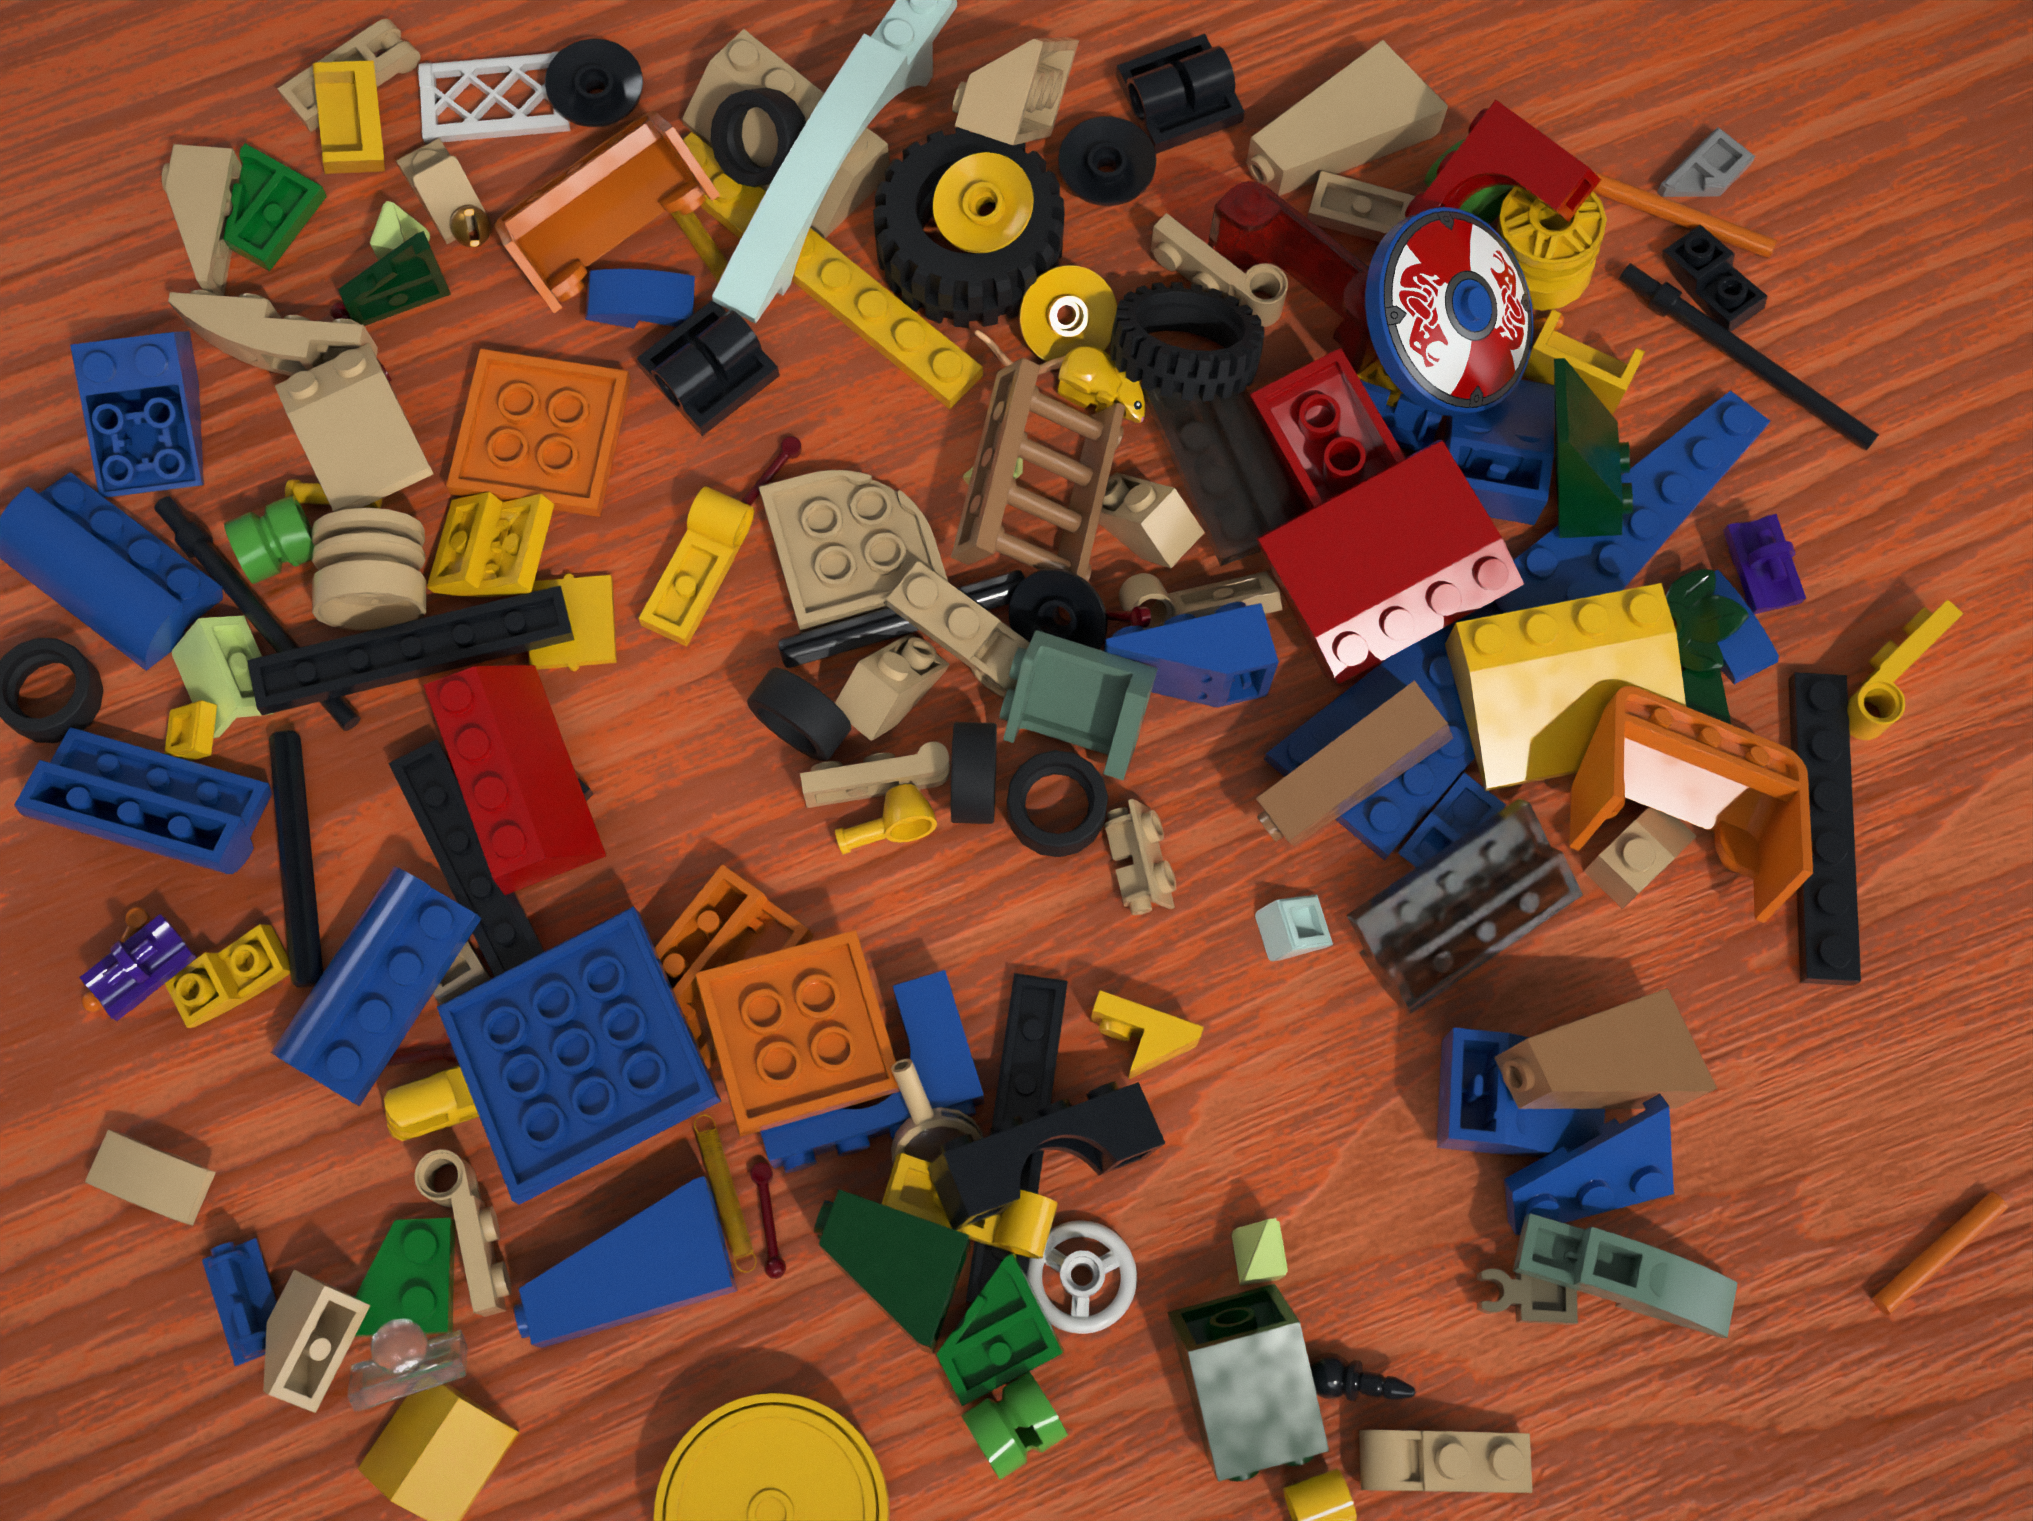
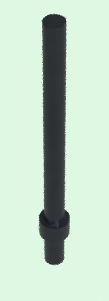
M1632 263L1620 275L1618 280L1650 301L1648 307L1663 317L1669 314L1867 451L1879 434L1682 299L1680 296L1683 292L1667 281L1662 285Z
M168 496L159 500L154 510L176 534L174 538L176 544L189 558H196L272 648L277 653L300 648L212 545L213 537L201 523L192 522L171 497ZM343 696L320 701V704L344 731L352 729L359 723L360 716Z

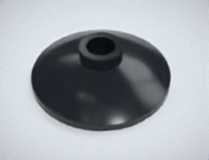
M587 39L565 47L553 58L546 72L545 88L550 104L564 119L581 126L601 127L616 123L633 111L643 92V75L636 58L623 46L603 39ZM594 89H601V90H603L602 92L597 93V94H590V93H589L590 91H592V90H594Z
M1103 116L1078 124L1066 135L1059 150L1058 166L1063 182L1077 197L1095 205L1115 206L1132 201L1148 188L1155 174L1156 153L1150 138L1140 127L1122 118ZM1103 166H1109L1113 168L1114 171L1102 172L1098 169Z
M1055 568L1037 571L1029 575L1017 586L1010 600V628L1029 643L1037 630L1098 650L1104 644L1107 635L1108 619L1102 599L1085 579L1073 572ZM1059 606L1069 613L1071 620H1065L1060 616Z

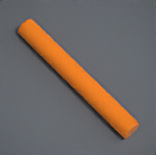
M1990 1192L1872 1298L1878 1309L1884 1314L1890 1315L2008 1208L2004 1199L1995 1192Z

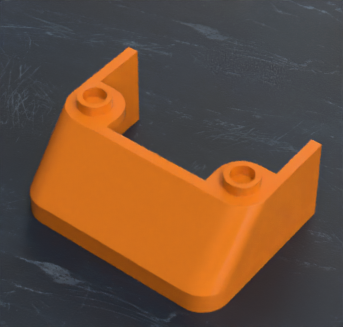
M650 111L631 122L510 208L494 223V227L504 247L552 312L556 313L562 308L560 302L567 301L584 288L585 284L581 279L587 273V266L663 212L674 213L679 211L684 216L705 202L706 198L703 194L711 201L719 197L720 194L675 128L656 111Z
M1624 686L1616 692L1603 711L1572 783L1569 847L1579 851L1606 819L1613 818L1619 813L1625 804V798H1628L1714 832L1715 849L1722 864L1732 872L1753 879L1754 918L1765 923L1813 874L1808 771L1804 762L1795 752L1783 745L1641 688Z

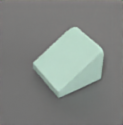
M1317 894L1278 899L1255 913L1258 928L1270 961L1291 958L1333 945Z

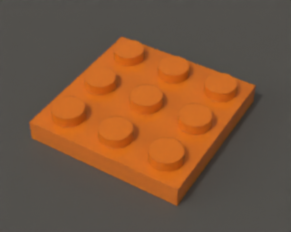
M480 349L446 487L451 495L467 497L491 492L502 502L542 494L554 503L553 510L600 517L631 383L629 371Z
M856 930L695 973V981L739 1137L900 1092L891 1070L896 1060Z

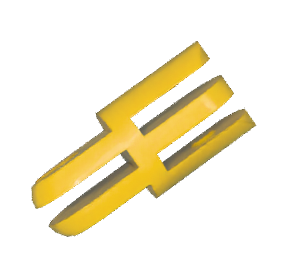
M460 1066L387 1091L384 1098L387 1129L393 1138L400 1141L419 1137L479 1117Z

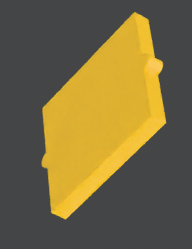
M566 574L564 579L534 581L531 592L561 585L575 640L529 651V665H535L537 670L569 667L571 671H577L579 666L617 663L613 578L611 575L574 578L572 574Z

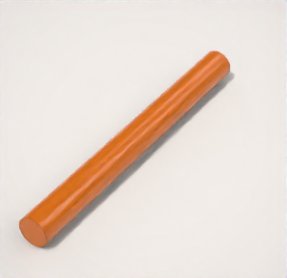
M1594 172L1601 179L1593 190L1595 194L1691 230L1701 225L1718 240L1768 259L1775 248L1776 239Z

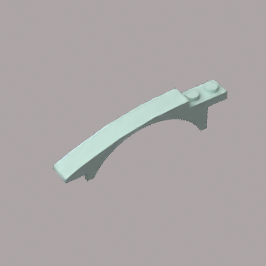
M896 0L872 36L863 34L818 102L774 176L712 295L713 302L728 310H734L741 317L756 324L776 293L785 294L791 285L802 246L816 212L838 169L857 139L878 112L896 95L912 86L920 85L926 87L932 79L933 41L956 9L957 0Z

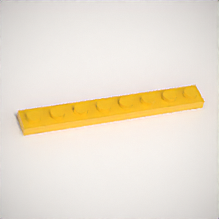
M691 132L683 141L720 194L713 201L703 194L706 200L700 207L741 239L766 191L761 187L738 184L727 176L715 159L713 149ZM809 228L795 267L792 282L948 409H951L983 376V366L812 228Z

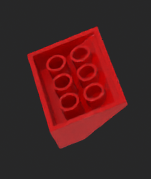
M1443 440L1430 444L1256 538L1323 675L1337 684L1344 682L1524 585L1502 536Z

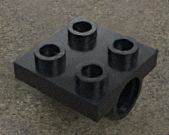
M1205 33L1117 65L1116 78L1142 130L1150 138L1156 154L1243 122L1245 111L1235 93V77L1230 60L1221 46L1212 48Z
M713 300L636 358L639 368L701 436L705 435L780 376L778 366L762 350L757 336L746 321L734 310L726 312L721 305L713 302Z

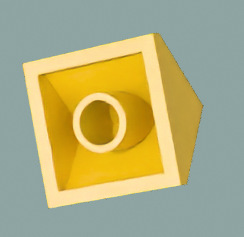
M425 1369L358 1467V1470L391 1502L427 1521H461L519 1434V1431Z

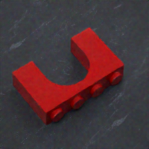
M1495 99L1489 108L1481 110L1475 116L1468 129L1469 135L1457 151H1451L1444 157L1438 166L1437 177L1425 193H1419L1410 202L1406 209L1405 217L1407 218L1439 207L1459 209L1468 198L1482 189L1496 185H1510L1527 191L1569 222L1601 179L1590 167Z

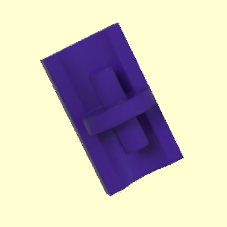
M1777 514L1768 515L1751 522L1728 524L1723 532L1733 565L1736 567L1745 593L1747 605L1752 612L1758 614L1802 604L1806 596L1792 559L1796 552L1793 543L1785 540Z
M160 914L124 943L120 940L110 947L111 953L79 978L99 1000L107 1014L113 1020L118 1021L194 961L197 956L169 921Z

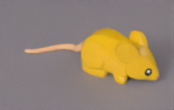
M979 330L975 331V335L989 346L1004 366L1007 367L1014 363L992 339ZM1080 346L1071 350L1066 356L1040 364L1038 375L1060 369L1058 376L1060 382L1057 393L1073 404L1082 408H1087L1089 404H1092L1096 407L1095 412L1097 413L1118 402L1125 406L1124 419L1136 423L1143 422L1145 417V400L1139 384L1140 380L1133 383L1127 379L1126 371L1119 372L1115 367L1116 361H1112L1111 356L1100 348Z

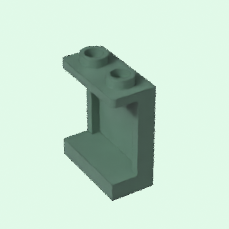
M1036 630L1027 649L1018 647L1011 665L1009 678L1017 680L1015 690L1008 689L1001 707L999 719L1008 721L1003 740L1014 743L1019 730L1027 729L1108 755L1103 774L1124 780L1136 748L1158 668Z

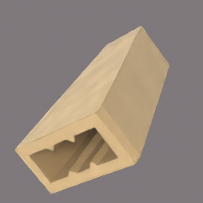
M1382 40L1253 135L1250 140L1246 164L1251 175L1261 185L1267 184L1277 196H1281L1317 182L1321 171L1336 175L1433 138L1441 130L1448 105Z

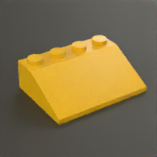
M1662 583L1457 622L1445 643L1485 791L1577 773L1607 703L1624 686L1638 687L1686 706L1677 633Z

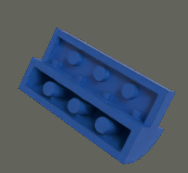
M71 472L39 494L29 486L26 487L8 504L0 516V559L145 671L172 652L173 648L185 635L184 629L223 600L221 585Z
M70 727L50 763L42 760L38 761L14 805L18 812L25 817L230 875L237 872L250 857L254 849L250 837L272 796V791L269 783Z
M394 866L271 1053L298 1071L310 1076L337 1094L360 1106L482 918L431 888L421 879Z

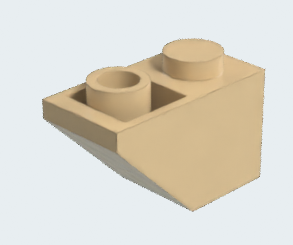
M1117 472L1109 477L1098 523L1141 559L1172 568L1205 533L1175 488Z
M909 633L860 660L835 704L844 712L851 725L872 741L897 726L946 672L950 664L936 654V650L930 643L916 638L913 634Z

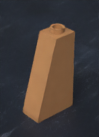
M1414 680L1258 796L1256 799L1265 811L1259 814L1257 818L1276 842L1285 837L1295 847L1451 741L1453 736L1449 725Z
M1668 988L1527 1038L1494 1057L1518 1109H1645L1642 1103L1658 1094H1661L1665 1099L1669 1109H1676L1718 1089Z

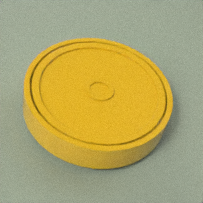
M779 1393L757 1394L737 1399L717 1408L696 1423L681 1439L670 1455L658 1484L654 1505V1521H889L890 1518L889 1494L884 1473L873 1449L857 1428L843 1416L823 1404L801 1396Z

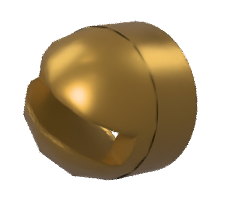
M466 205L458 208L452 214L450 230L460 244L466 247H478L488 240L491 234V222L482 209ZM474 215L478 233V238L475 240H470L465 216Z

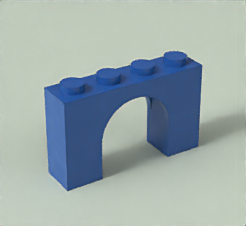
M943 970L893 985L895 1000L910 1046V1059L914 1064L932 1109L942 1107L959 1110L969 1117L976 1115L975 1107L984 1104V1094L946 971ZM897 1092L881 1103L868 1108L837 1109L763 1130L761 1135L768 1160L772 1167L775 1169L783 1166L785 1173H791L817 1164L815 1156L837 1149L838 1156L855 1154L870 1147L869 1139L890 1133L892 1140H894L897 1130L911 1115L901 1092Z

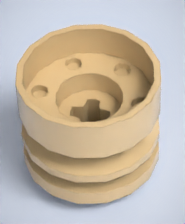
M378 508L344 509L326 514L316 520L312 528V543L315 546L312 552V562L319 571L314 574L312 580V613L317 620L331 627L351 631H371L424 618L426 614V579L418 571L422 569L425 563V552L422 549L425 542V529L421 522L405 513Z

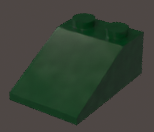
M1565 358L1554 359L1555 469L1559 538L1622 535L1623 514H1633L1632 483H1622L1621 473H1630L1629 442H1619L1618 421Z

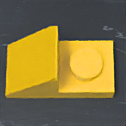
M1101 990L1098 993L1090 1020L1100 1024L1098 1031L1111 1038L1129 1041L1132 1035L1141 1039L1128 1079L1136 1077L1195 1048L1204 1028L1195 1023Z

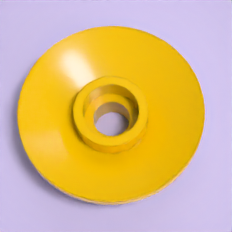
M990 152L972 154L954 163L938 182L933 198L934 218L943 236L957 248L971 253L997 251L1011 244L1026 228L1033 211V189L1024 170L1012 159ZM985 203H995V210L987 216L979 214L980 208Z
M1062 265L1051 268L1040 274L1036 278V282L1023 295L1019 309V324L1022 336L1028 347L1046 362L1066 356L1071 350L1080 346H1094L1104 351L1111 342L1117 302L1109 285L1095 272L1076 265ZM1063 305H1069L1073 311L1072 318L1067 323H1060L1057 319V311Z

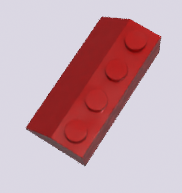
M535 665L473 666L423 685L492 878L504 895L607 856Z

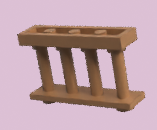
M1022 357L997 372L951 558L970 565L997 551L1038 570L1063 569L1079 575L1088 582L1091 575L1089 560L1113 457L1124 434L1121 423L1125 406L1117 402L1088 416L1039 393V388L1036 386L1040 365ZM1031 411L1084 436L1085 441L1080 462L1028 439L1027 433L1024 431L1028 413ZM1017 458H1022L1074 482L1069 509L1017 486L1016 480L1013 478ZM1009 504L1063 528L1058 555L1004 532V527L1001 523L1006 505Z

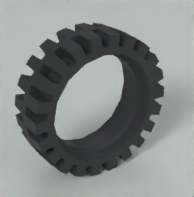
M1162 282L1152 283L1151 289L1145 285L1138 287L1135 293L1128 292L1124 295V299L1118 303L1112 328L1110 356L1112 361H1116L1115 367L1119 372L1126 371V378L1133 383L1142 380L1141 387L1146 390L1152 391L1159 387L1161 388L1160 395L1171 398L1173 393L1177 392L1181 393V400L1189 401L1193 400L1194 394L1199 395L1202 401H1213L1215 394L1221 399L1231 397L1232 391L1239 394L1245 390L1246 385L1250 386L1252 384L1261 357L1265 333L1264 326H1261L1262 321L1258 315H1252L1253 309L1247 304L1239 306V299L1232 295L1224 299L1221 298L1222 291L1212 288L1207 293L1202 291L1203 285L1191 284V289H1185L1182 282H1171L1170 288H1167ZM1160 331L1188 332L1206 337L1223 346L1224 349L1212 351L1188 350L1166 344L1148 333Z

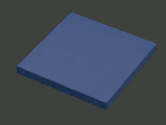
M634 906L437 1006L510 1197L518 1205L721 1102L642 917Z

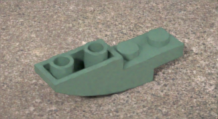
M1530 1213L1524 1216L1513 1267L1514 1272L1616 1302L1615 1306L1723 1339L1728 1338L1738 1282L1700 1264L1621 1235L1592 1226L1587 1229H1581Z

